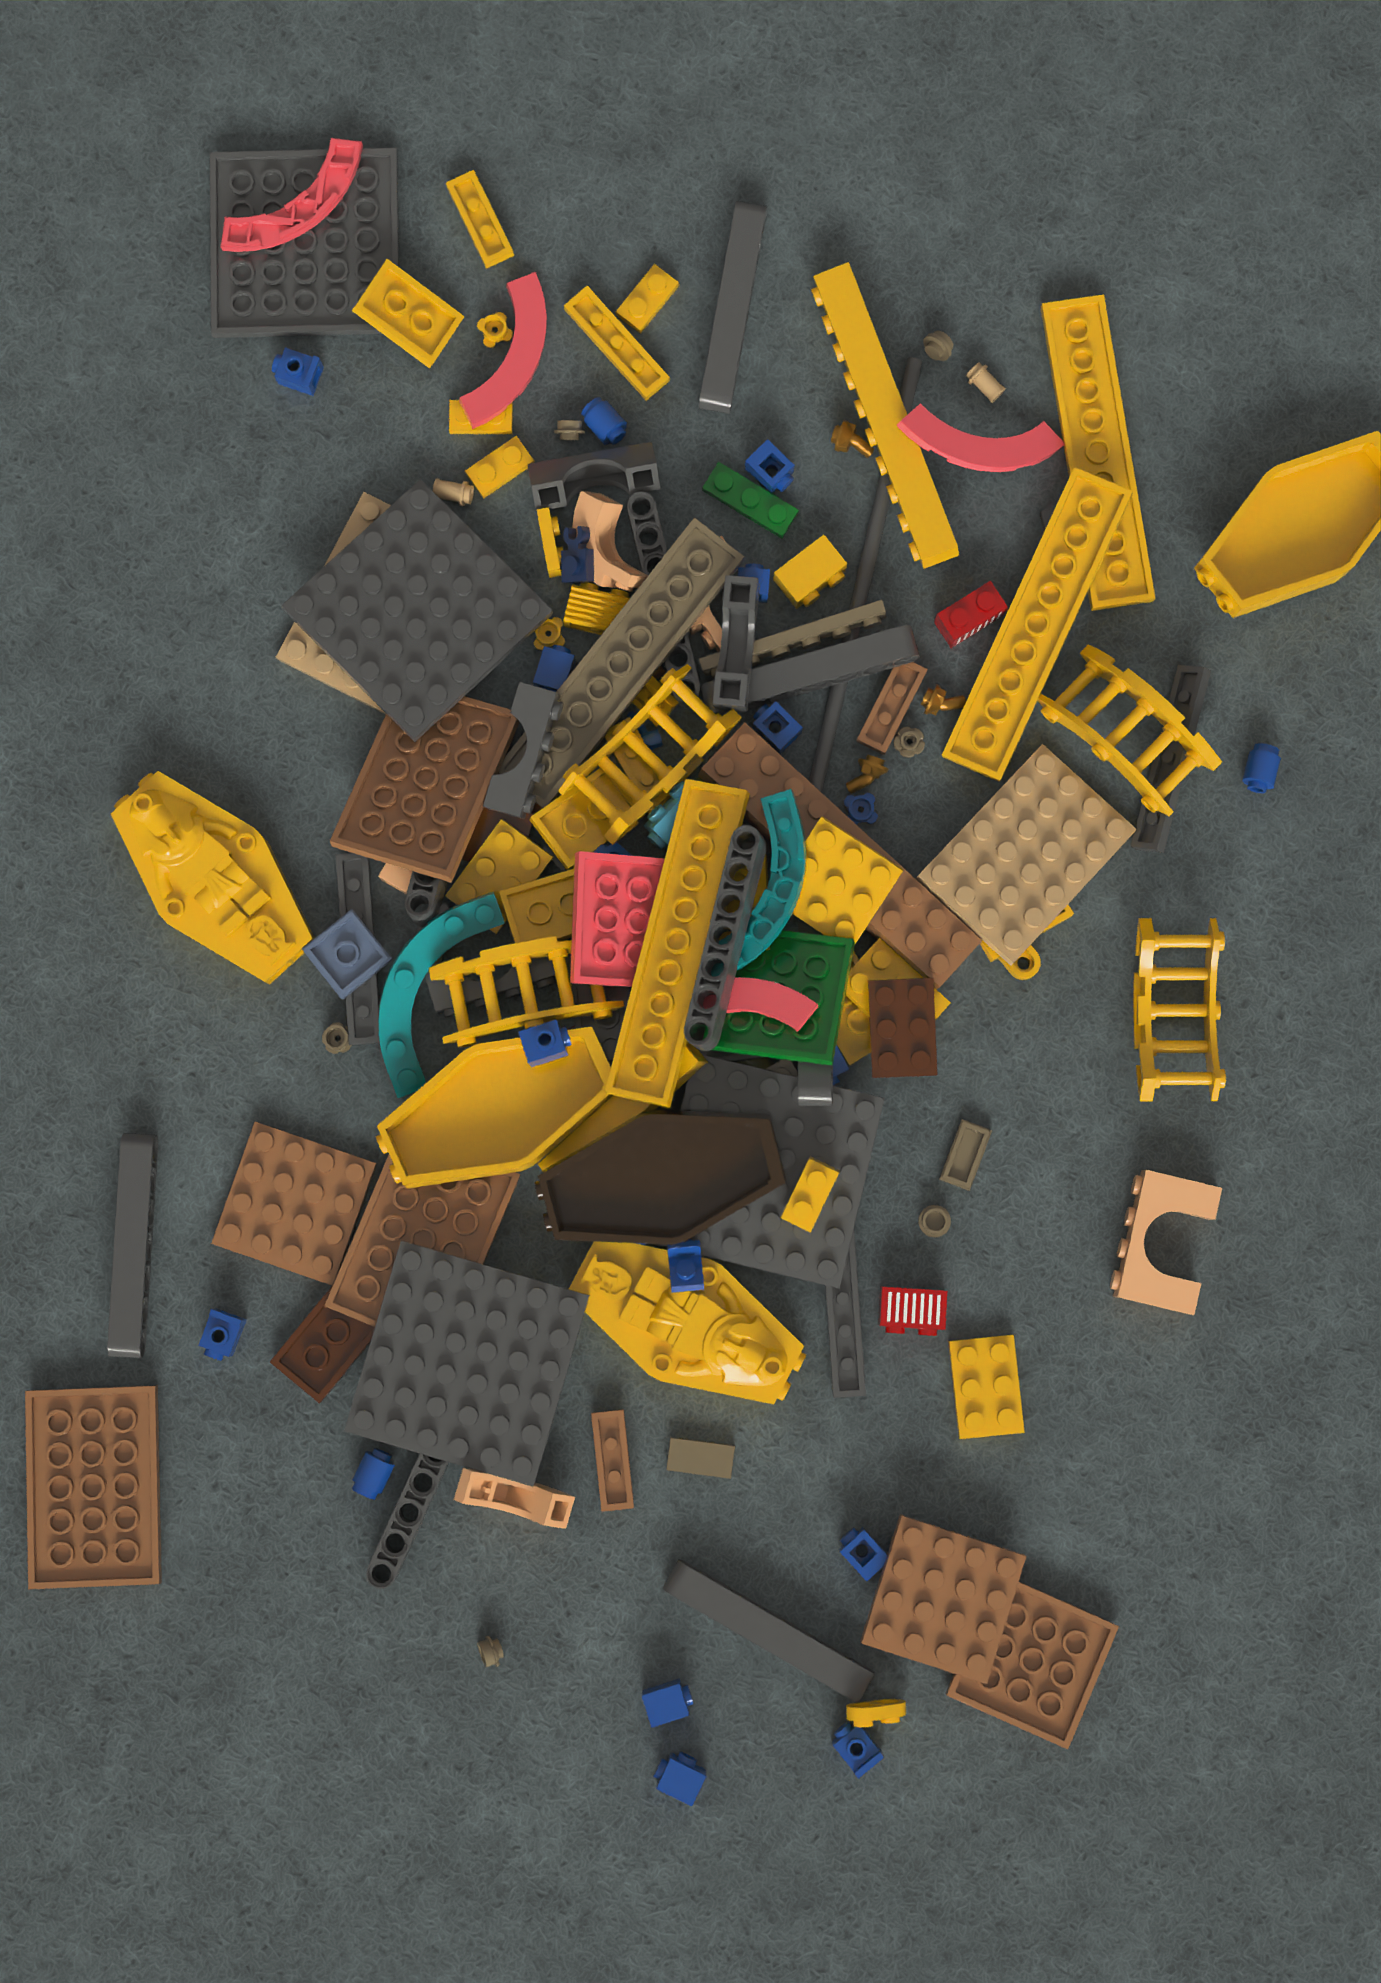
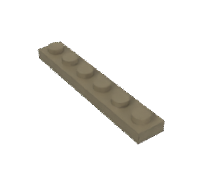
M883 601L872 602L755 640L752 667L758 665L760 659L772 655L773 659L784 657L791 653L790 649L798 646H802L803 649L819 645L821 643L820 639L833 636V639H839L852 633L851 629L863 626L864 629H870L882 624L881 620L887 618ZM720 652L699 658L705 676L711 675L712 678H715Z

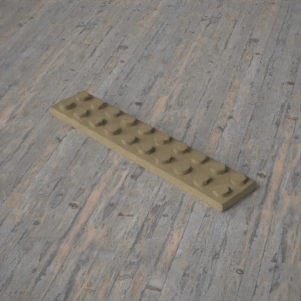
M695 517L557 690L556 693L561 696L560 702H563V708L559 720L553 721L550 731L554 733L553 743L550 751L544 752L541 762L545 764L544 774L541 782L535 783L532 793L536 795L535 802L542 808L554 801L560 794L558 790L566 781L563 778L565 772L575 763L580 766L586 761L725 585V575L732 576L745 560L741 553ZM525 732L505 756L499 770L500 774L512 770L522 760L527 747Z

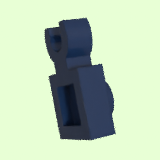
M578 526L577 537L576 528L567 527L564 529V540L568 544V550L561 551L562 583L594 581V549L586 548V544L590 539L589 527Z

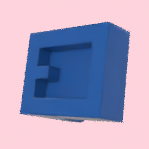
M688 1239L685 1242L667 1245L671 1293L704 1290L700 1241Z

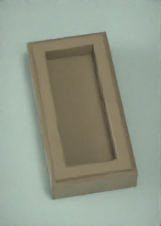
M961 1119L939 1180L970 1191L992 1130Z
M671 1437L666 1470L731 1479L735 1445Z

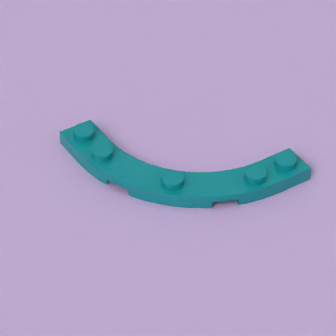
M792 789L760 798L771 838V876L767 889L764 890L758 904L751 913L752 916L749 918L737 971L756 959L777 938L790 919L802 890L806 870V841L802 820ZM732 933L721 939L719 944L725 945L729 943ZM718 963L713 966L711 970L712 977H717L723 973L724 963Z
M494 892L463 902L431 919L412 939L408 940L388 972L379 1002L378 1036L384 1063L397 1098L416 1092L426 1084L416 1057L411 1035L412 1008L418 988L429 967L452 946L475 934L505 924Z

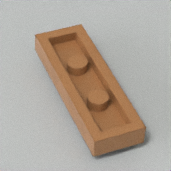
M914 662L892 669L856 742L885 756L928 669Z
M624 1409L592 1412L601 1512L634 1508Z

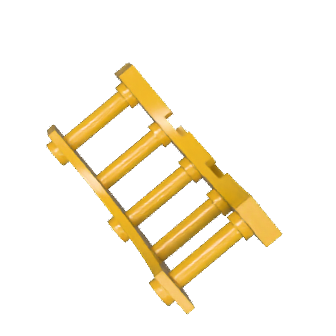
M1088 644L1080 652L1087 663L1085 665L1086 669L1055 701L1040 694L1038 702L1043 707L1041 713L1051 723L1058 722L1092 746V752L1104 762L1108 760L1143 797L1141 802L1148 810L1153 813L1159 811L1170 816L1173 811L1164 798L1195 767L1199 768L1202 765L1214 771L1222 761L1199 732H1196L1193 736L1181 723L1185 717L1158 691L1129 668L1122 672L1112 665L1115 662L1113 657ZM1101 677L1110 683L1078 717L1066 709L1094 678L1099 679ZM1125 692L1136 701L1137 706L1104 739L1088 724L1118 693L1123 694ZM1146 715H1152L1164 726L1162 728L1163 732L1131 764L1115 746ZM1172 741H1178L1187 751L1185 754L1186 758L1155 789L1141 772Z
M688 664L677 671L674 668L670 669L660 680V683L663 684L661 688L629 722L624 720L612 732L614 737L582 765L578 766L576 763L572 765L563 775L566 781L558 791L563 795L576 785L610 819L608 823L611 827L604 837L612 845L636 827L639 823L637 820L647 811L651 812L656 806L660 805L669 796L670 791L676 784L681 781L684 782L704 761L703 756L713 745L717 747L742 718L734 709L723 716L720 713L715 714L683 683L682 680L692 669ZM672 691L707 723L705 727L708 731L700 741L691 739L659 707ZM650 716L684 749L683 753L686 756L674 768L671 765L667 766L634 734ZM624 742L659 775L657 779L660 782L649 792L645 789L641 791L608 758ZM598 766L633 800L631 802L633 806L626 812L623 809L618 810L586 778Z
M1152 918L1138 919L1135 956H1139L1138 973H1134L1133 1021L1134 1049H1139L1140 1065H1136L1140 1101H1153L1155 1088H1160V1085H1209L1211 1101H1218L1220 1088H1225L1226 1073L1225 1069H1220L1216 1020H1220L1221 1004L1220 1001H1216L1219 951H1223L1225 947V935L1223 931H1219L1216 918H1210L1208 935H1159V932L1153 929ZM1159 948H1206L1205 967H1156V964H1153L1154 951H1159ZM1156 980H1204V1004H1156L1155 1001H1151L1152 984H1155ZM1156 1017H1204V1040H1157L1156 1037H1152L1151 1020H1155ZM1157 1053H1205L1207 1072H1160V1069H1155L1154 1056Z
M556 936L479 951L480 957L464 961V957L461 956L429 967L431 980H444L445 984L449 985L458 1032L444 1036L442 1039L443 1043H457L458 1048L473 1046L477 1044L476 1039L523 1026L525 1029L553 1020L593 1016L594 1020L610 1018L613 1016L612 1011L624 1007V1002L606 1001L603 985H590L593 1003L575 1005L565 960L568 954H571L572 940L557 941ZM548 957L553 962L562 1007L538 1011L529 964L532 963L531 959ZM512 963V967H516L525 1014L502 1019L492 972H495V967ZM476 973V975H480L489 1023L470 1027L462 982L464 981V976Z

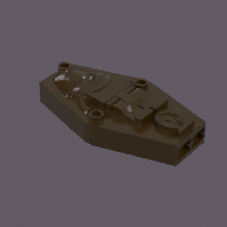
M651 1110L636 1115L542 1170L538 1175L539 1181H535V1188L539 1201H545L547 1212L543 1213L546 1230L547 1232H553L555 1240L673 1245L687 1241L785 1184L786 1176L770 1115Z

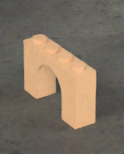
M1141 1170L1140 1176L1135 1175L1131 1188V1194L1136 1195L1134 1205L1127 1208L1124 1225L1129 1226L1126 1239L1121 1238L1117 1250V1257L1122 1258L1119 1271H1113L1110 1282V1289L1114 1290L1113 1297L1195 1315L1201 1283L1169 1276L1154 1268L1146 1256L1144 1238L1152 1221L1167 1212H1179L1208 1220H1215L1222 1192L1221 1187L1150 1170Z

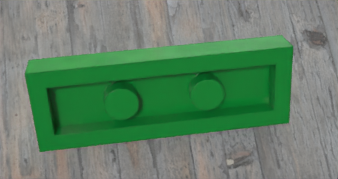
M720 462L717 463L702 487L703 492L783 539L799 513L797 508Z

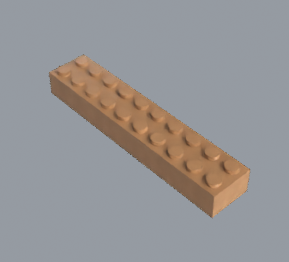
M745 722L699 772L698 777L706 783L747 790L750 795L744 819L769 841H771L760 798L792 789L802 820L805 841L823 816L903 868ZM905 869L865 929L876 940L881 938L923 978L933 977L936 990L943 985L983 941Z

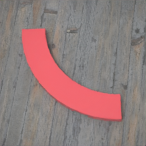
M331 138L325 161L315 181L307 190H304L293 200L286 203L283 208L267 215L264 213L250 217H225L221 240L222 251L244 252L271 248L293 240L315 227L330 214L349 189L360 163L363 150L362 141Z
M536 272L507 283V290L514 309L515 330L510 349L503 363L484 384L460 397L459 402L472 429L487 423L506 410V407L518 395L523 393L539 365L546 337L547 315L542 287Z
M921 403L897 424V427L907 437L926 451L932 450L947 458L946 461L978 471L1007 472L1029 465L1033 466L1051 457L1064 446L1063 440L1045 421L1030 431L1007 438L980 437L949 426L930 413Z
M737 977L734 979L726 1013L740 1011L760 1013L761 1015L777 1019L798 1032L819 1006L805 995L787 986L756 978ZM709 995L705 998L703 1002L704 1009L712 1008L715 1005L716 995Z

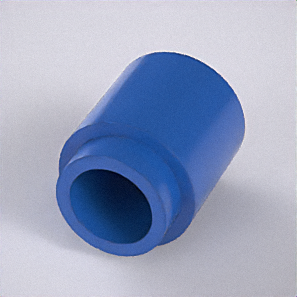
M597 397L583 408L581 415L584 417V423L604 445L610 443L612 445L617 444L624 438L627 422L608 401H603L600 397Z
M1258 743L1254 745L1253 750L1249 751L1242 782L1248 785V790L1256 793H1266V790L1274 788L1281 760L1280 756H1278L1279 749L1277 747Z
M374 1448L373 1452L366 1451L352 1479L355 1482L352 1490L373 1500L376 1499L378 1493L382 1494L395 1467V1464L390 1461L392 1455L378 1448Z

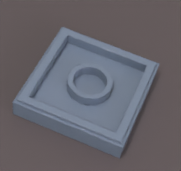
M353 909L302 948L303 952L342 1000L393 960Z

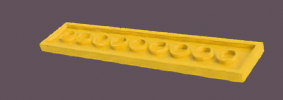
M1104 294L1042 303L1041 314L1062 440L1064 442L1068 476L1070 477L1073 468L1076 467L1133 491L1132 497L1088 590L1091 611L1154 602L1156 598Z
M1073 468L942 753L943 758L1001 782L1132 497L1133 491L1079 468Z
M685 779L605 1093L668 1108L671 1107L687 1043L684 1036V1026L731 836L743 823L750 795L747 790Z

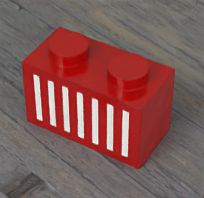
M989 581L937 613L934 623L949 647L953 648L1004 616L1008 606L993 583Z
M880 1286L878 1325L886 1326L885 1333L905 1334V1328H918V1335L937 1336V1330L946 1329L948 1291Z

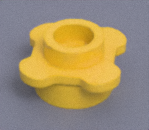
M502 312L488 315L477 323L478 330L482 331L484 336L483 343L488 348H493L496 343L501 341L508 342L513 337L512 330L508 329L506 324L507 317ZM496 327L498 331L493 332L492 329Z
M560 618L547 619L535 630L536 639L534 646L536 649L543 650L544 646H563L565 644V639L561 634L563 622ZM550 631L551 636H546L545 633Z

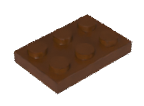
M933 977L868 980L872 1078L937 1076Z
M331 1286L270 1361L272 1365L318 1403H322L367 1348L375 1329L374 1326L324 1306L333 1286Z

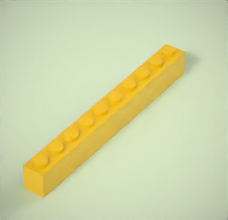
M849 262L814 275L816 287L811 289L817 307L821 305L824 307L826 313L825 316H822L827 334L833 333L837 343L832 345L838 363L845 362L848 370L843 373L849 391L853 389L856 391L858 400L854 401L859 418L865 417L869 428L864 429L870 447L877 446L880 456L876 457L875 460L881 476L887 474L891 485L886 486L892 504L898 502L902 513L898 514L897 518L903 533L909 531L913 542L908 543V547L914 562L920 560L923 569L959 556L957 542L920 446L897 427V424L907 415V412Z

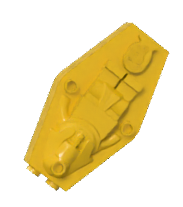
M1375 431L1274 466L1264 474L1194 567L1198 580L1204 587L1210 588L1216 596L1218 606L1224 612L1229 613L1232 618L1333 584L1356 565L1381 531V433Z
M157 771L155 774H147L138 783L139 788L130 796L129 794L124 795L115 803V810L110 814L158 914L168 925L270 985L304 954L302 948L315 937L268 841L251 825L160 771Z
M592 1026L568 1030L572 1045L566 1047L569 1056L532 1068L528 1064L520 1037L479 1043L461 1052L377 1125L380 1135L376 1136V1140L383 1154L389 1152L393 1161L389 1169L395 1182H402L406 1188H414L520 1172L534 1166L613 1096L605 1093L611 1066Z
M593 1242L569 1289L590 1295L585 1313L648 1375L662 1382L769 1404H775L777 1398L783 1401L791 1386L787 1379L792 1369L798 1372L807 1355L802 1352L804 1345L721 1264L709 1258L701 1257L704 1290L671 1293L668 1250L636 1243Z

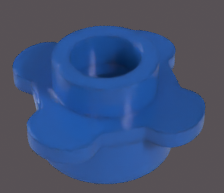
M865 793L855 797L848 795L845 798L844 805L847 807L848 817L856 825L862 822L873 824L877 820L878 816L874 812L873 804L875 802L874 795ZM858 807H863L864 811L858 812Z

